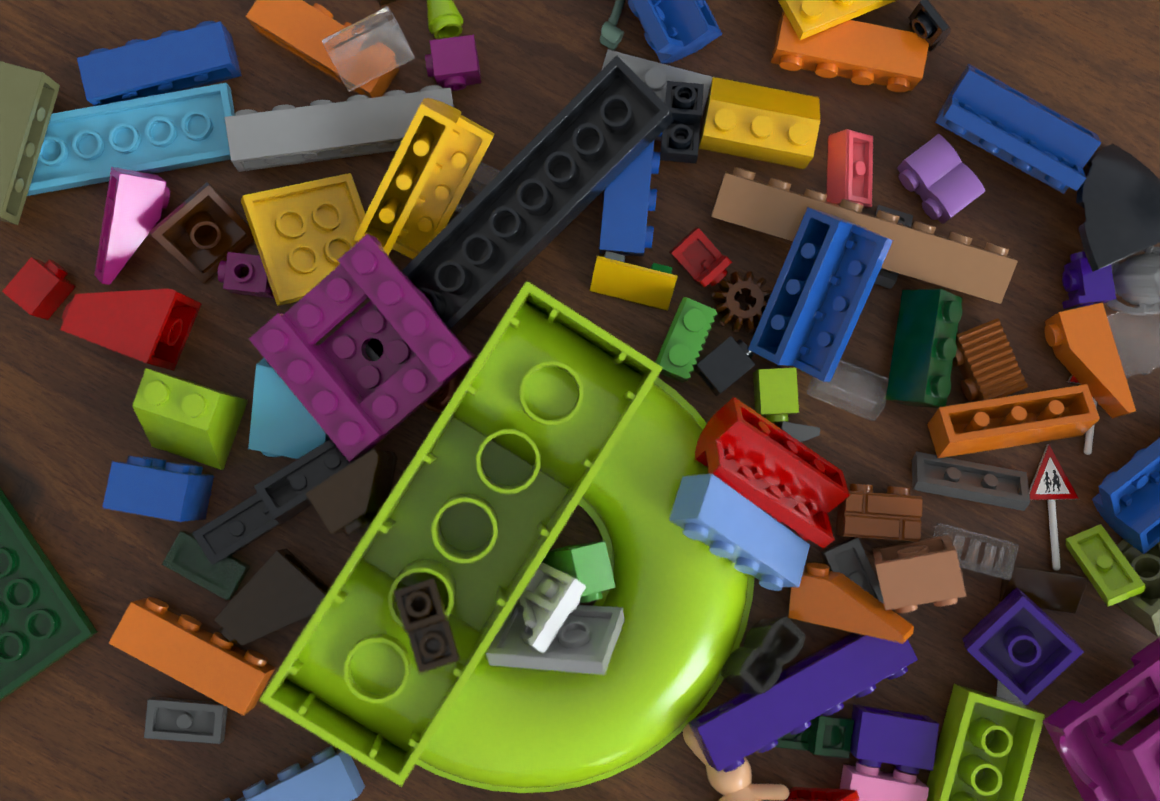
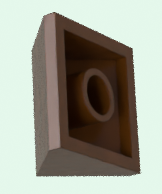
M209 183L204 184L149 231L151 236L203 284L218 272L220 261H227L228 252L240 253L254 241L250 226L224 195Z

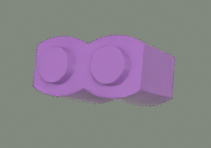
M937 134L912 153L897 167L900 172L899 179L902 185L911 192L915 191L923 201L922 207L925 213L931 219L939 220L942 224L985 192V188L978 177L969 167L962 163L954 148L940 134Z

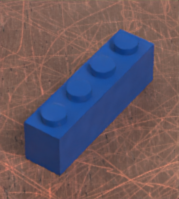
M221 21L201 22L196 25V28L184 31H166L160 37L149 40H130L125 43V46L110 50L105 48L95 49L89 55L77 58L86 100L94 106L198 88L242 76L232 35Z
M654 141L605 188L600 253L605 254L606 251L621 255L643 257L644 249L652 248L654 226H647L648 211L655 212L657 189H650L651 174L658 175L660 165V152L653 151Z

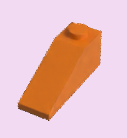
M1103 302L1058 312L1045 320V338L1048 345L1053 347L1055 356L1081 385L1088 384L1092 397L1113 419L1135 412L1136 408Z
M807 563L804 566L799 587H791L788 618L902 644L914 632V626L893 610H885V606L881 601L844 574L829 571L828 565Z

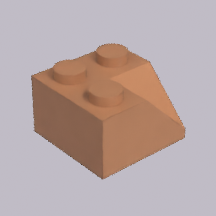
M949 535L922 539L919 542L911 541L873 548L885 610L894 609L895 613H908L917 610V605L933 602L934 606H949L957 603V598L967 597L957 552Z

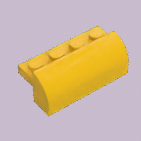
M424 98L353 240L359 242L365 235L369 234L380 241L387 255L394 249L414 259L447 226L495 133L461 115L462 111L446 103L431 98Z

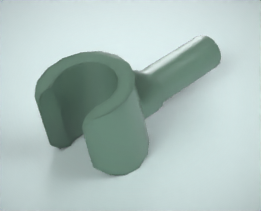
M624 0L615 1L611 16L601 29L600 43L613 51L617 48L624 35V31L616 27L625 2Z

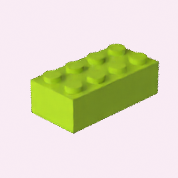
M954 684L935 752L933 770H930L926 785L929 788L927 801H1022L1045 715L1026 705Z

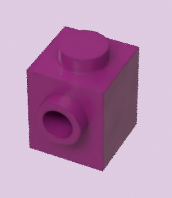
M474 35L430 40L431 54H425L428 77H435L438 86L451 88V91H460L465 89L466 85L481 83L478 52Z

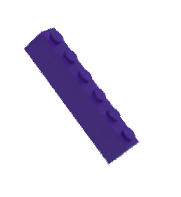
M852 632L688 722L708 764L718 772L721 770L729 772L743 765L745 762L744 757L753 752L763 753L774 748L778 744L777 739L789 732L790 734H797L811 726L810 720L821 714L828 716L840 711L844 707L843 702L853 696L859 698L872 693L876 689L875 684L887 678L890 680L904 675L908 672L907 666L918 659L908 639L902 644Z

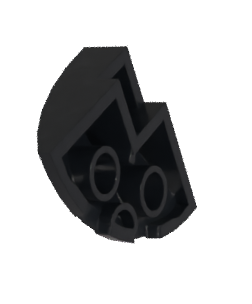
M1113 143L1092 155L1086 163L1090 167L1088 176H1086L1085 181L1077 190L1076 203L1085 208L1086 222L1079 226V233L1087 260L1093 272L1160 243V179L1134 156Z

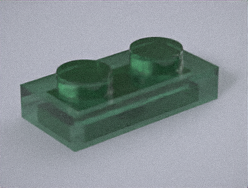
M180 531L162 563L163 566L227 601L233 598L250 568L249 565L233 556L213 566L193 534L187 531Z

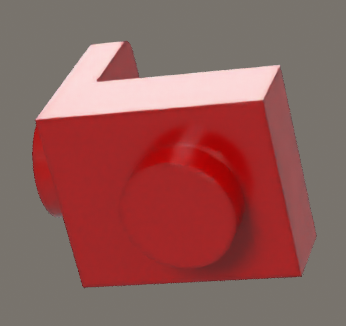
M695 227L669 251L696 284L702 287H706L708 284L712 287L719 283L728 273L725 268L732 263L727 256L721 254L698 227Z

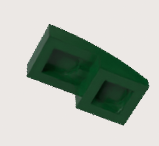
M821 714L810 720L811 726L797 734H790L789 732L778 738V744L775 746L778 748L806 750L814 755L849 758L854 720L832 714L828 716Z

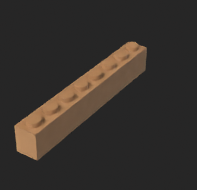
M734 167L733 173L724 172L711 217L794 241L807 207L816 209L892 239V245L881 268L999 304L1002 303L1018 260L1007 256L1008 248L987 242L985 248L971 245L973 238L950 231L947 238L934 234L935 226L915 220L912 227L898 223L900 218L898 215L878 210L876 216L862 212L864 205L842 199L840 205L826 201L827 194L806 188L804 194L790 191L791 183L771 177L768 184L754 180L756 173L742 168Z

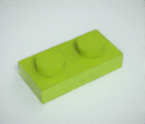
M1101 524L1066 538L1065 546L1107 607L1144 592L1145 584Z

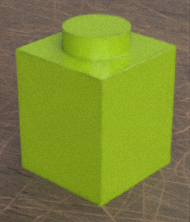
M796 368L758 369L753 372L754 401L757 413L761 416H766V419L772 423L789 422L788 415L799 413Z

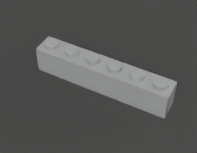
M431 85L422 88L420 92L413 93L393 90L386 92L382 97L369 98L367 95H355L343 102L332 103L330 100H316L311 102L310 106L295 108L293 105L286 104L275 106L272 111L257 112L251 109L237 111L235 116L224 117L231 162L238 172L397 151L424 98L435 99L454 107L451 88L442 89L441 86Z

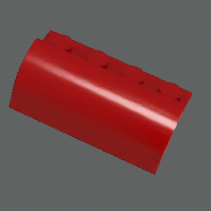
M732 397L712 416L701 432L695 449V460L706 466L709 474L716 476L754 505L767 512L768 515L779 523L782 522L795 530L802 539L806 541L811 540L824 549L835 540L828 513L850 496L843 471L740 400Z

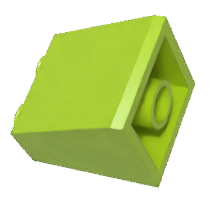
M145 369L132 406L152 447L224 470L248 400L177 376Z

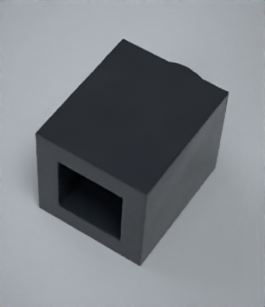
M730 336L696 364L694 370L711 391L718 396L755 365L751 360L754 355L752 351L748 350L749 347L741 339L735 341Z

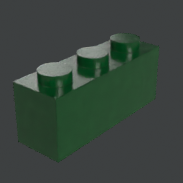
M943 289L902 290L885 400L914 407L939 408L946 406L947 397L951 391L950 377L953 359L957 352L956 337L958 324L962 317V297Z

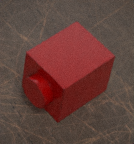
M31 257L2 292L28 314L48 320L76 286L65 278L68 272L53 260L49 259L45 263Z

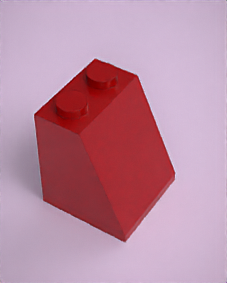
M169 288L75 294L73 300L67 304L63 311V324L60 330L141 362L174 371L202 303Z

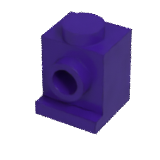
M1085 251L1070 255L1071 263L1064 265L1065 271L1062 276L1063 287L1069 295V300L1062 302L1063 309L1084 307L1102 302L1106 303L1116 299L1111 264L1093 272Z

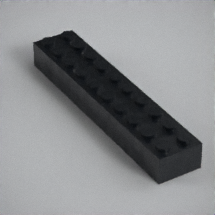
M616 55L401 271L402 274L426 296L438 317L456 337L673 122L672 110ZM372 339L366 346V354L372 361L380 359L384 352L383 344L378 339Z

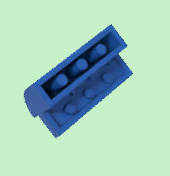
M628 0L631 11L639 18L645 30L644 36L647 43L656 52L662 64L675 62L691 55L722 35L706 0Z
M970 64L967 65L954 85L935 123L1063 194L1069 187L1076 191L1086 179L1083 167L1102 143L1096 133Z
M807 207L748 350L777 365L794 366L823 382H831L893 240L850 221Z
M1159 438L1146 449L1137 451L1131 461L1120 470L1108 474L1102 481V484L1098 486L1100 493L1092 499L1097 511L1106 523L1121 538L1142 554H1145L1160 542Z

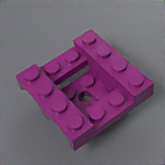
M369 234L365 235L339 258L340 265L286 313H277L249 338L349 462L364 456L477 358L446 327L426 296L395 266L383 250L380 241ZM365 299H370L365 306L320 345H314ZM372 339H378L384 347L383 355L376 361L370 360L366 355V346Z
M1160 638L1131 657L1134 664L1133 668L1087 701L1080 703L1071 700L1043 720L1083 801H1160V718L1121 746L1111 742L1112 739L1156 708L1160 716Z

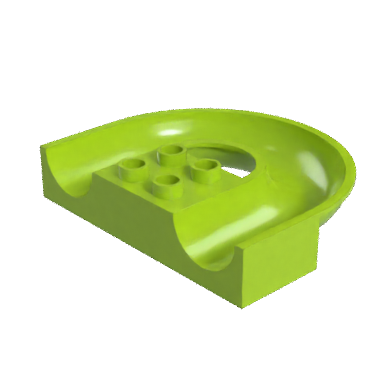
M526 281L265 690L260 701L399 786L403 785L415 764L436 775L463 785L491 791L513 793L554 792L581 787L609 778L637 765L674 739L683 731L688 722L692 721L707 705L721 685L736 657L746 630L753 600L754 576L736 570L734 568L735 563L731 560L712 554L709 551V546L701 541L685 536L683 529L669 520L682 477L709 474L708 468L695 460L696 445L707 423L697 410L675 389L658 378L663 367ZM580 505L592 518L602 540L606 542L615 582V588L602 591L603 598L596 600L593 606L623 608L625 619L605 675L489 665L486 652L576 506ZM434 578L461 661L420 674L408 633L405 632L394 591Z

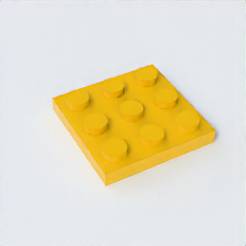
M351 173L242 195L241 203L277 306L297 302L338 267L340 265L338 259L358 243L353 238L365 216V211Z

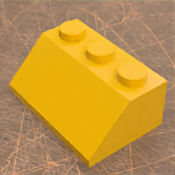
M713 77L699 149L805 169L814 157L820 125L819 97Z

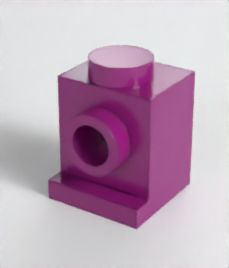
M228 252L227 261H220L218 280L220 283H223L224 290L232 294L274 298L259 255ZM247 266L249 274L245 278H241L242 269Z

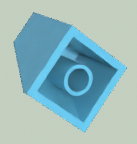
M263 358L256 364L248 449L261 451L263 455L268 457L285 456L299 459L330 440V437L266 359Z

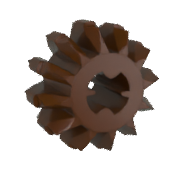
M737 271L732 272L730 275L731 283L726 279H722L718 283L719 288L723 292L714 291L711 295V299L722 303L714 306L713 309H716L717 314H725L720 320L719 325L724 327L730 320L733 321L732 332L735 334L740 331L742 323L748 333L755 331V322L759 324L768 303L765 300L770 298L773 291L766 290L762 292L761 288L765 285L766 279L762 277L756 284L753 283L752 271L746 272L743 281ZM740 295L746 296L745 302L751 304V306L748 305L744 310L739 309L740 303L734 301V299L737 300Z

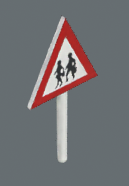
M1047 444L1029 489L1030 500H1047L1052 567L1055 571H1058L1061 566L1055 500L1079 498L1053 450Z

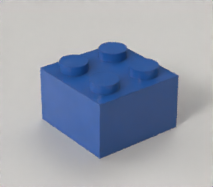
M128 455L127 462L112 461L102 508L178 522L206 519L214 475L202 474L203 467L198 465L166 462V460L159 458Z

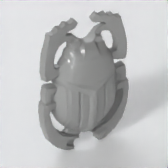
M1148 247L1142 250L1145 254L1132 256L1121 265L1118 261L1111 264L1115 293L1126 302L1138 306V308L1126 306L1117 301V299L1104 303L1107 307L1123 314L1136 316L1160 313V247Z

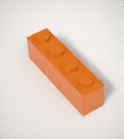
M256 0L246 15V18L256 32L359 95H367L369 98L382 97L400 70L394 58L395 53L388 46L380 41H376L373 44L363 38L364 34L362 31L349 22H345L342 25L335 21L333 14L318 3L311 6L303 0Z
M783 11L778 24L771 63L779 64L781 68L789 71L805 69L815 71L816 75L823 78L840 76L850 78L853 83L858 85H871L874 83L887 86V89L890 91L902 93L908 90L912 91L922 80L929 43L914 32L854 20H848L799 40Z
M1088 384L939 407L927 425L937 458H945L1082 436L1100 417Z
M148 597L147 599H140L129 604L109 644L241 715H245L255 707L275 670V667L267 663L268 658L254 650H247L245 652L234 646V643L226 639L222 633L214 632L212 634L200 628L202 623L199 620L185 614L178 616L168 611L169 605L160 599Z

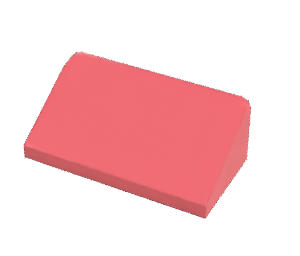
M849 129L829 135L827 153L828 196L826 201L840 205L842 199L864 205L863 208H871L873 136Z

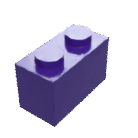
M853 704L851 719L854 720L850 752L858 758V763L875 768H880L882 762L896 764L897 770L912 774H918L920 768L933 770L939 723L925 715Z

